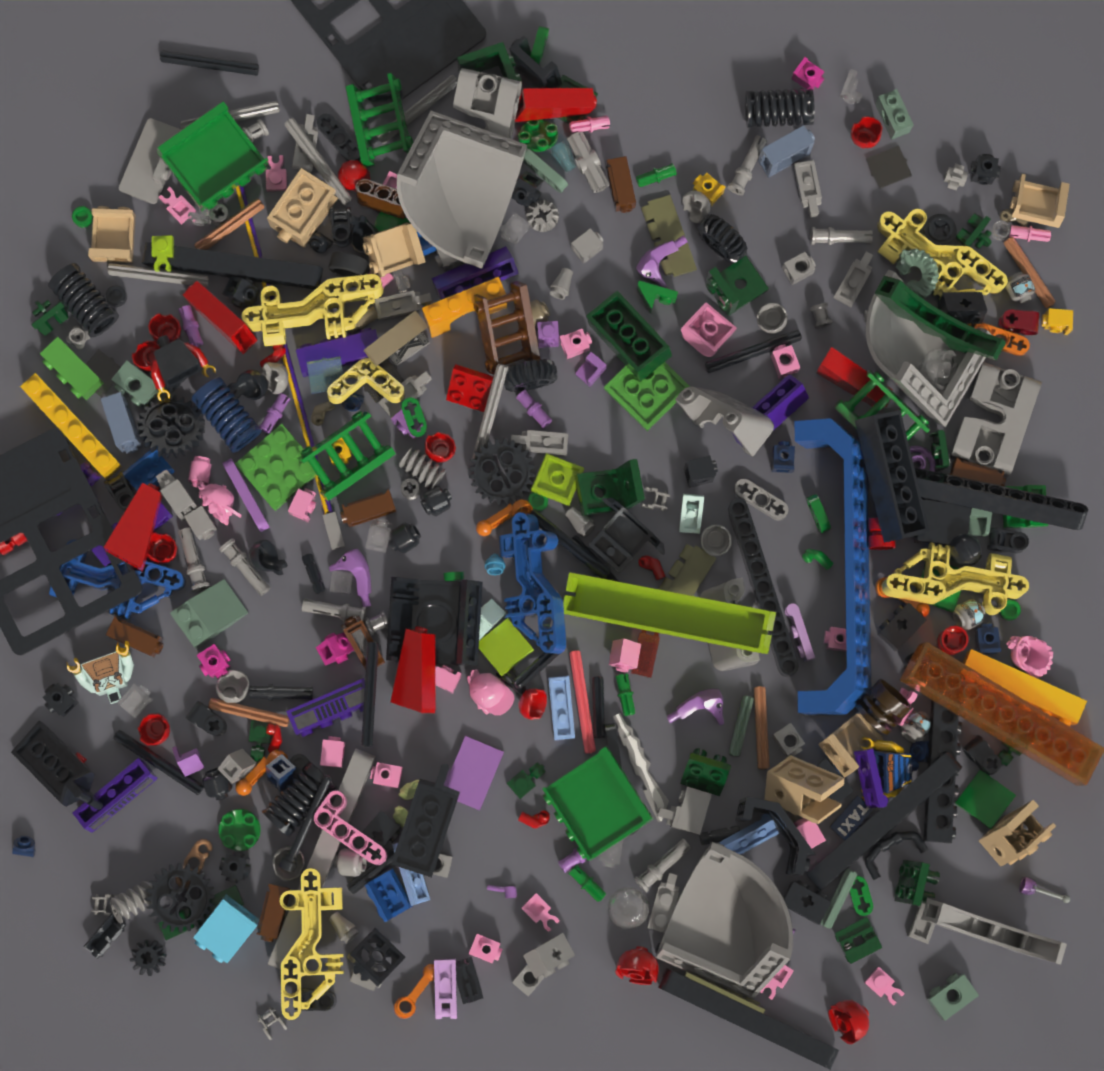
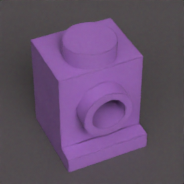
M558 321L537 322L539 348L559 347Z
M401 409L391 418V422L394 425L399 424L397 428L404 436L408 434L410 438H417L410 434ZM414 419L412 430L416 429L419 432L423 424L419 425L417 419Z

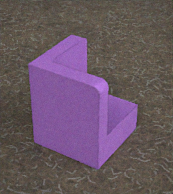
M590 352L583 365L575 374L591 387L606 370L607 364Z
M176 746L172 748L176 762L185 777L205 768L197 748L182 755Z

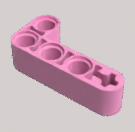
M330 792L314 815L315 824L370 863L375 865L383 864L387 859L386 850L339 817L347 805V798L342 792ZM336 795L342 797V803L338 807H334L331 803L332 798ZM323 813H328L330 816L327 824H321L319 821V817ZM340 825H345L347 833L345 836L339 837L337 835V828ZM363 837L365 840L364 846L360 849L355 848V839ZM369 846L376 852L379 849L381 850V859L376 858L373 860L374 855L367 851Z

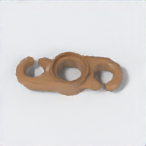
M207 839L197 841L185 858L183 869L192 857H196L200 861L197 874H199L204 867L205 859L209 856L208 852L201 853L199 846L204 844L207 846L208 851H212L211 842ZM175 877L177 885L180 886V879ZM190 881L186 882L184 888L189 886Z

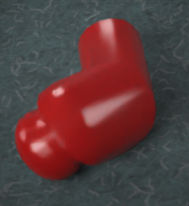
M274 345L272 347L274 352L261 360L260 366L263 368L264 364L268 362L277 363L286 354V348L283 345Z
M644 555L639 559V566L653 571L656 581L666 577L657 558Z
M269 723L266 733L272 735V740L268 747V752L271 753L274 750H279L282 743V735L279 725Z
M542 810L540 813L531 816L522 811L518 821L537 829L549 822L550 814L548 811Z

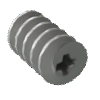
M411 448L400 461L399 467L404 468L406 466L405 472L407 473L413 471L412 477L417 478L419 476L418 482L423 483L426 481V488L437 486L446 470L443 469L438 472L439 464L432 467V459L425 462L426 454L419 457L420 450L417 449L412 452Z
M142 881L140 885H135L133 890L129 888L126 890V893H120L118 898L115 896L111 898L112 912L119 923H123V915L128 920L130 919L129 912L136 916L138 914L137 908L143 912L145 911L144 904H151L150 901L144 900V898L150 897V893L145 891L146 889H152L150 883Z

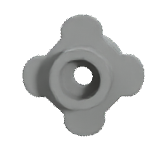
M74 326L69 336L66 337L67 343L74 344L79 350L83 349L85 342L90 339L88 331H83L80 326Z

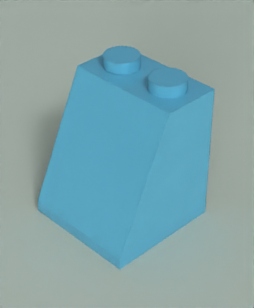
M226 894L193 938L196 940L195 944L201 949L205 950L207 948L213 953L212 957L217 961L228 963L257 927L260 919Z

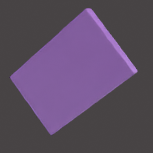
M465 736L445 786L460 792L458 802L480 811L504 752Z

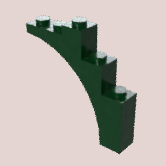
M884 275L875 291L878 298L897 317L913 321L924 333L941 338L952 350L965 354L970 352L997 360L1006 344L1002 338L975 329L932 306L909 289L901 280Z

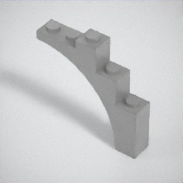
M927 899L921 917L922 920L948 930L1061 965L1067 945L1063 942L1007 926L931 899Z

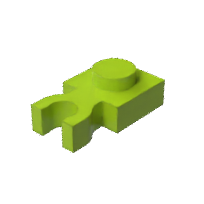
M172 235L152 236V257L157 258L154 263L155 272H160L159 267L161 264H166V271L171 272V264L168 258H174V237Z

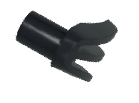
M513 667L511 670L514 673L515 677L519 676L517 671ZM509 672L506 675L512 683L503 676L501 677L499 673H496L498 678L520 694V696L526 691V686L518 690L513 685L514 678Z

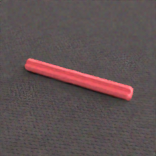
M575 650L571 651L569 656L584 752L590 754L596 751L581 652Z

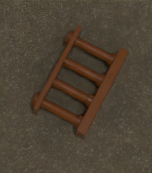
M519 281L510 283V293L490 300L479 294L474 295L475 302L473 305L478 315L486 356L485 367L492 375L495 374L498 364L507 365L522 359L525 361L540 359L528 288L526 284ZM510 301L514 302L515 310L513 313L490 319L489 308ZM517 320L519 327L517 332L494 339L492 328ZM521 340V351L498 359L497 347Z

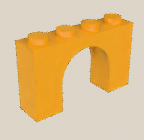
M499 277L423 307L424 321L428 326L431 338L451 331L450 324L454 320L475 311L473 305L475 302L474 295L479 294L487 298V300L505 295L506 293ZM507 303L489 308V314L507 308Z

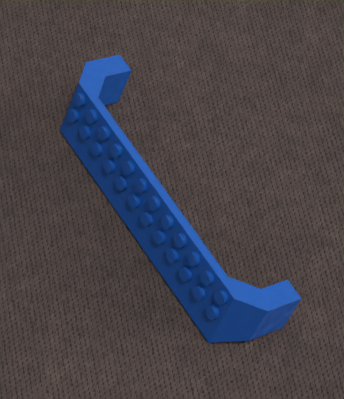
M831 418L794 421L796 443L806 449L832 447L844 459L847 669L827 690L798 691V713L806 715H844L854 709L859 701L863 702L862 697L864 695H871L868 474L860 442L840 424Z

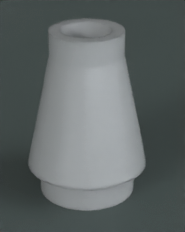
M562 268L550 286V295L554 298L564 300L569 295L573 275L570 269Z
M575 507L569 509L565 514L578 535L586 537L596 527L591 518L586 515L582 516V513Z
M338 911L328 919L339 939L346 944L359 934L357 926L343 917Z

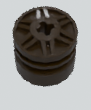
M880 678L870 689L875 698L864 695L862 697L864 702L859 701L855 706L871 726L888 735L892 731L890 726L896 727L898 725L893 715L903 719L911 711L912 705L897 689Z

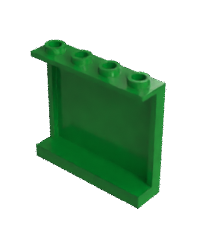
M224 101L157 147V154L201 211H204L206 208L208 210L214 208L218 204L217 201L222 197L226 199L235 192L233 189L237 186L243 187L250 182V177L254 174H262L267 169L266 166L268 164V158L264 159L229 114L228 106Z
M604 747L598 754L548 787L542 788L545 792L542 795L548 805H553L556 810L554 812L555 817L560 823L564 822L567 830H565L567 836L571 841H576L579 846L577 848L578 853L582 859L587 858L588 861L593 860L654 819L608 747Z

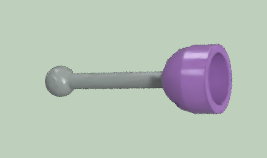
M1023 877L1020 883L1019 892L1022 894L1032 895L1035 892L1061 899L1064 903L1070 902L1069 895L1062 896L1038 888L1036 882L1031 878Z

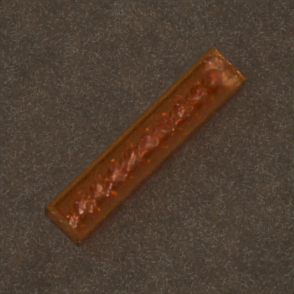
M928 642L918 645L900 679L901 682L1076 786H1086L1104 753V747Z

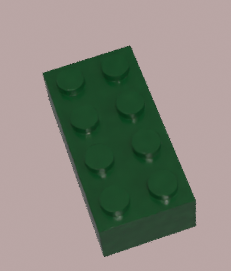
M618 290L586 315L589 326L640 382L672 357L670 346Z

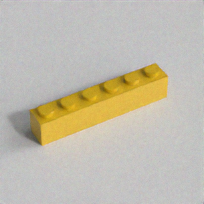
M36 373L20 386L106 480L122 467Z
M972 649L967 651L958 674L963 676L962 679L972 684L975 681L982 684L981 688L989 692L995 690L1001 693L1000 696L1004 699L1020 701L1022 707L1032 709L1033 707L1040 710L1039 714L1042 716L1058 718L1060 724L1068 727L1078 724L1087 703L1086 700Z

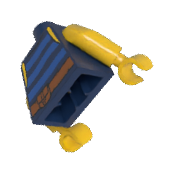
M861 737L862 740L869 741L868 746H860L862 749L876 748L873 751L881 778L883 795L887 798L897 796L906 785L912 782V772L917 771L919 768L918 761L912 759L910 753L904 752L903 747L893 741H872L869 737Z

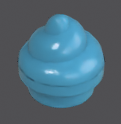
M493 553L485 561V569L490 575H500L505 569V562L498 554Z

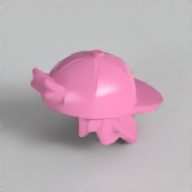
M200 481V485L197 487L200 490L199 498H202V506L208 505V512L214 518L225 525H228L229 516L232 514L241 518L242 515L232 509L234 496L226 488L227 486L208 484L205 486Z
M1012 636L1011 640L1006 643L1008 648L1011 649V658L1014 665L1025 671L1028 675L1038 679L1043 674H1046L1047 670L1051 669L1053 651H1051L1052 647L1048 646L1045 641L1033 636Z
M477 669L471 671V675L467 677L469 693L472 700L477 704L478 709H482L486 715L489 713L493 715L506 713L514 702V694L500 678L491 673L480 674Z

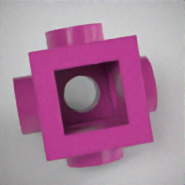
M335 632L329 634L324 638L325 641L315 647L325 666L333 662L340 664L349 658L347 655L354 651L344 632L338 635Z
M215 644L197 655L202 663L199 667L205 676L209 674L210 677H217L218 679L220 676H224L228 672L227 669L230 668L228 661H230L229 656L225 650L220 651Z

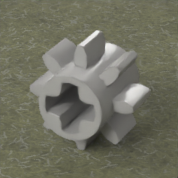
M955 163L953 168L948 167L944 182H948L947 188L957 191L959 186L964 187L968 172L964 171L965 166Z

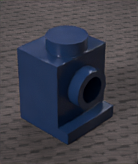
M781 441L778 442V445H774L772 472L793 473L795 446H790V442ZM781 453H787L788 458L783 459Z
M981 624L980 628L974 630L977 652L983 655L1001 652L998 627L993 628V624ZM986 635L992 636L991 642L986 640Z
M281 754L266 765L267 780L279 792L285 790L287 784L292 785L291 780L293 779L296 767Z

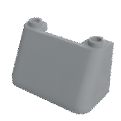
M687 387L675 399L692 422L701 429H703L704 424L707 422H712L716 425L721 417H723L725 428L736 436L742 444L744 452L752 457L774 429V424L768 416L722 392Z
M743 578L732 579L704 590L700 598L733 604V601L739 600L744 595ZM708 643L713 666L719 671L752 666L760 661L759 653Z

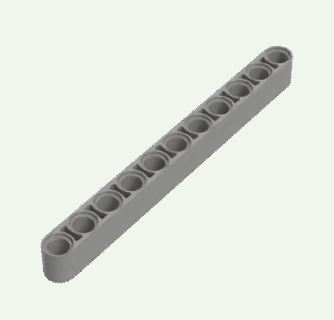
M357 748L353 753L338 790L347 798V805L339 816L347 823H350L376 758L375 755ZM336 795L333 802L334 807L341 805V796ZM328 814V817H327V819H326L325 824H327V823L329 822V820H330L329 814ZM340 825L337 828V835L339 837L344 836L347 827ZM323 829L306 868L316 869L320 873L321 888L324 887L334 858L342 843ZM309 872V875L305 876V880L309 881V887H304V891H318L317 886L313 887V881L317 880V876H314L313 872ZM294 898L291 906L296 903V898ZM289 910L268 965L281 970L283 959L302 933L301 910ZM290 959L288 964H285V967L289 968V970L293 960Z

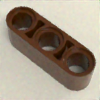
M362 179L356 183L357 202L360 205L397 218H407L401 207L397 189L368 179Z

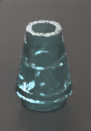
M565 141L551 148V155L566 173L577 167L569 144L566 145Z

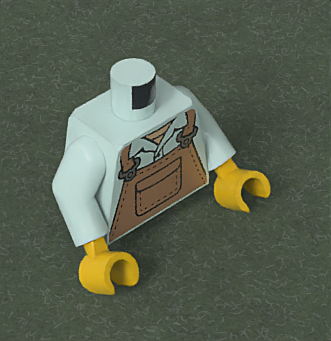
M125 641V648H121L119 642H117L116 652L83 663L81 667L78 659L74 658L76 665L70 666L66 662L67 669L73 673L80 685L89 692L96 693L99 696L107 694L110 704L117 703L122 700L119 689L128 686L127 681L131 679L134 667L131 654L128 651L129 642Z

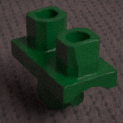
M974 213L967 222L969 226L975 229L974 232L971 234L962 228L955 238L963 246L970 247L977 240L976 248L980 249L982 245L989 247L992 243L989 236L992 233L989 230H986L984 234L981 232L988 225L991 218L987 215L985 218H982Z
M37 300L34 303L38 307L32 313L35 317L43 312V315L31 325L35 330L38 329L39 332L46 336L54 330L47 322L48 319L54 316L61 324L69 317L63 309L64 305L61 302L46 311L45 309L52 305L49 300H46L43 304H40Z

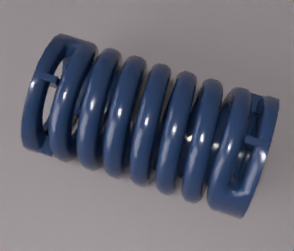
M218 377L203 385L191 399L197 408L201 409V413L206 416L207 421L215 428V431L220 434V438L225 440L227 446H230L231 452L235 453L253 442L262 430L254 419L249 417V413L244 411V406L239 405L240 401L235 399L234 393H230V388L226 387L227 385L224 380Z

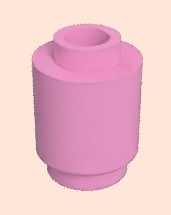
M195 456L194 460L191 461L188 481L192 483L191 486L197 487L200 485V481L204 485L209 484L212 467L209 458Z

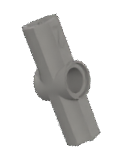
M582 131L572 134L567 138V142L575 156L579 171L582 175H585L593 193L603 191L609 186V182L600 167L601 163L595 150L591 149Z

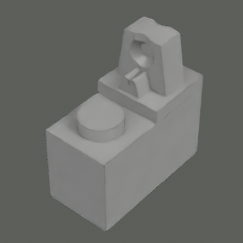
M167 470L156 476L162 488L160 490L182 521L185 520V515L198 508L178 479L176 480Z
M686 787L685 791L681 790L678 799L681 807L671 806L670 810L659 808L657 816L668 819L666 824L671 825L670 827L700 835L712 794Z

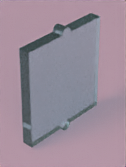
M323 357L321 360L307 362L311 394L327 392L328 387L343 375L341 357L328 359Z

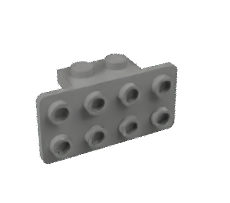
M152 118L147 120L119 185L120 192L151 204L157 203L164 184L171 175L170 169L157 154V147L182 131L181 129Z

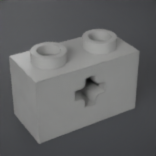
M563 933L523 955L535 978L544 975L545 978L556 972L555 967L559 970L570 964L568 960L575 956Z

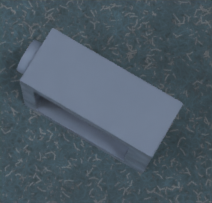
M803 125L762 148L758 162L767 177L769 178L809 156L815 140L813 133Z
M121 392L101 398L115 445L122 453L131 454L138 451L142 444L126 398Z

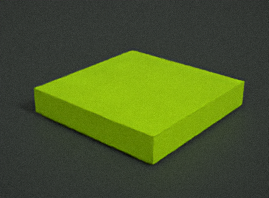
M546 453L531 491L570 506L577 488L574 475L583 473L584 467Z
M508 618L479 641V650L501 677L534 651L532 646Z

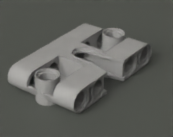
M462 68L458 77L453 108L469 116L483 119L486 123L484 130L511 139L522 82L495 74ZM488 78L493 80L494 86L492 89H488L486 86Z
M983 362L969 400L986 411L998 414L1001 417V422L995 423L986 419L964 417L951 456L999 470V472L1005 471L1004 474L1011 475L1042 381L1020 375L1013 369L1005 370ZM1004 377H1012L1014 379V384H1007L1004 380ZM1017 385L1020 387L1018 394H1016L1017 389L1015 388ZM994 387H1002L999 389L1002 393L1004 389L1008 391L1009 398L1012 396L1016 397L1015 402H1009L993 391ZM978 453H986L988 461H981Z

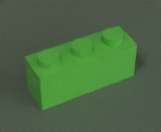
M59 337L40 353L44 358L42 363L49 370L54 368L58 372L56 377L64 385L68 382L72 386L70 391L78 399L82 396L87 401L104 384Z

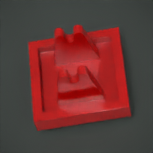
M455 364L446 400L484 412L494 376Z

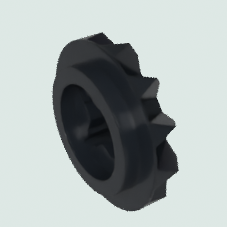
M945 214L931 216L924 225L925 236L935 245L951 243L957 231L953 219ZM935 226L939 228L945 226L943 230L944 234L942 235L941 233H939L938 235H934L935 231L937 230Z

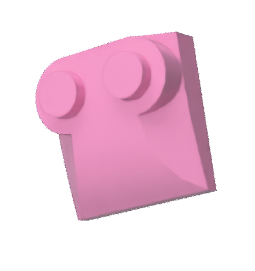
M706 302L686 322L681 332L685 341L702 355L711 357L715 355L718 349L735 332L737 327Z

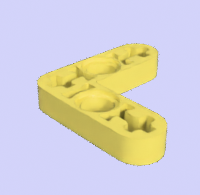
M369 358L359 360L327 389L328 400L333 404L344 402L366 382L391 403L401 402L404 399L405 392L400 382L379 365L375 366ZM379 377H383L386 379V382L383 384H378L375 382V380ZM348 378H355L357 382L355 384H348L346 380ZM391 390H393L394 392L399 391V394H392Z

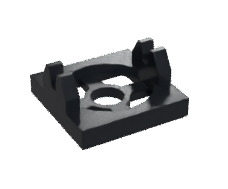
M376 928L347 956L355 965L353 967L354 974L360 973L362 981L370 979L377 987L406 958ZM369 943H377V944H376V947L373 948ZM363 948L369 953V960L366 963L363 962L361 957ZM372 952H380L383 959L376 961L372 956ZM386 957H391V964L386 960ZM374 964H381L386 970L376 972L371 967Z

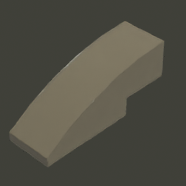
M415 310L363 351L372 363L378 366L423 332L428 326Z

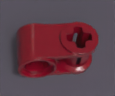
M1009 309L999 318L998 326L1000 329L1012 333L1037 335L1039 312Z

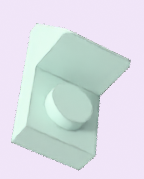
M683 494L679 532L700 534L704 495Z
M493 599L481 607L479 641L507 614Z

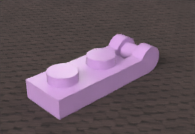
M789 604L784 613L786 617L791 619L793 626H790L793 638H797L799 646H797L799 657L804 658L805 662L813 660L815 655L799 607L796 604Z
M456 958L434 959L435 1018L450 1017L451 1019H457ZM442 1003H450V1008H442Z

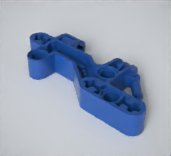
M519 512L512 519L513 533L499 536L500 557H515L516 579L522 586L521 595L504 599V602L507 603L505 610H508L505 618H511L513 626L520 629L530 639H534L537 646H540L545 653L560 654L566 649L563 599L543 575L541 552L555 549L558 544V537L553 532L539 530L536 516ZM538 616L539 638L525 624V617Z
M76 539L70 540L66 545L76 541ZM87 552L60 567V571L73 596L78 583L99 590L115 588L116 590L122 584L113 565L97 568L84 564ZM146 561L143 569L145 570L144 573L135 570L141 584L149 583L165 588L164 593L159 596L155 595L140 604L136 603L137 595L130 599L129 603L126 601L111 609L110 614L114 615L117 613L119 617L125 615V619L128 620L132 613L140 614L159 603L160 599L170 597L172 591L182 590L186 585L185 577L176 570ZM124 562L118 565L122 575L129 572ZM159 570V578L152 580L150 577L151 572ZM166 576L175 579L177 576L180 581L173 586V583L167 580ZM50 587L49 595L57 597L52 587Z

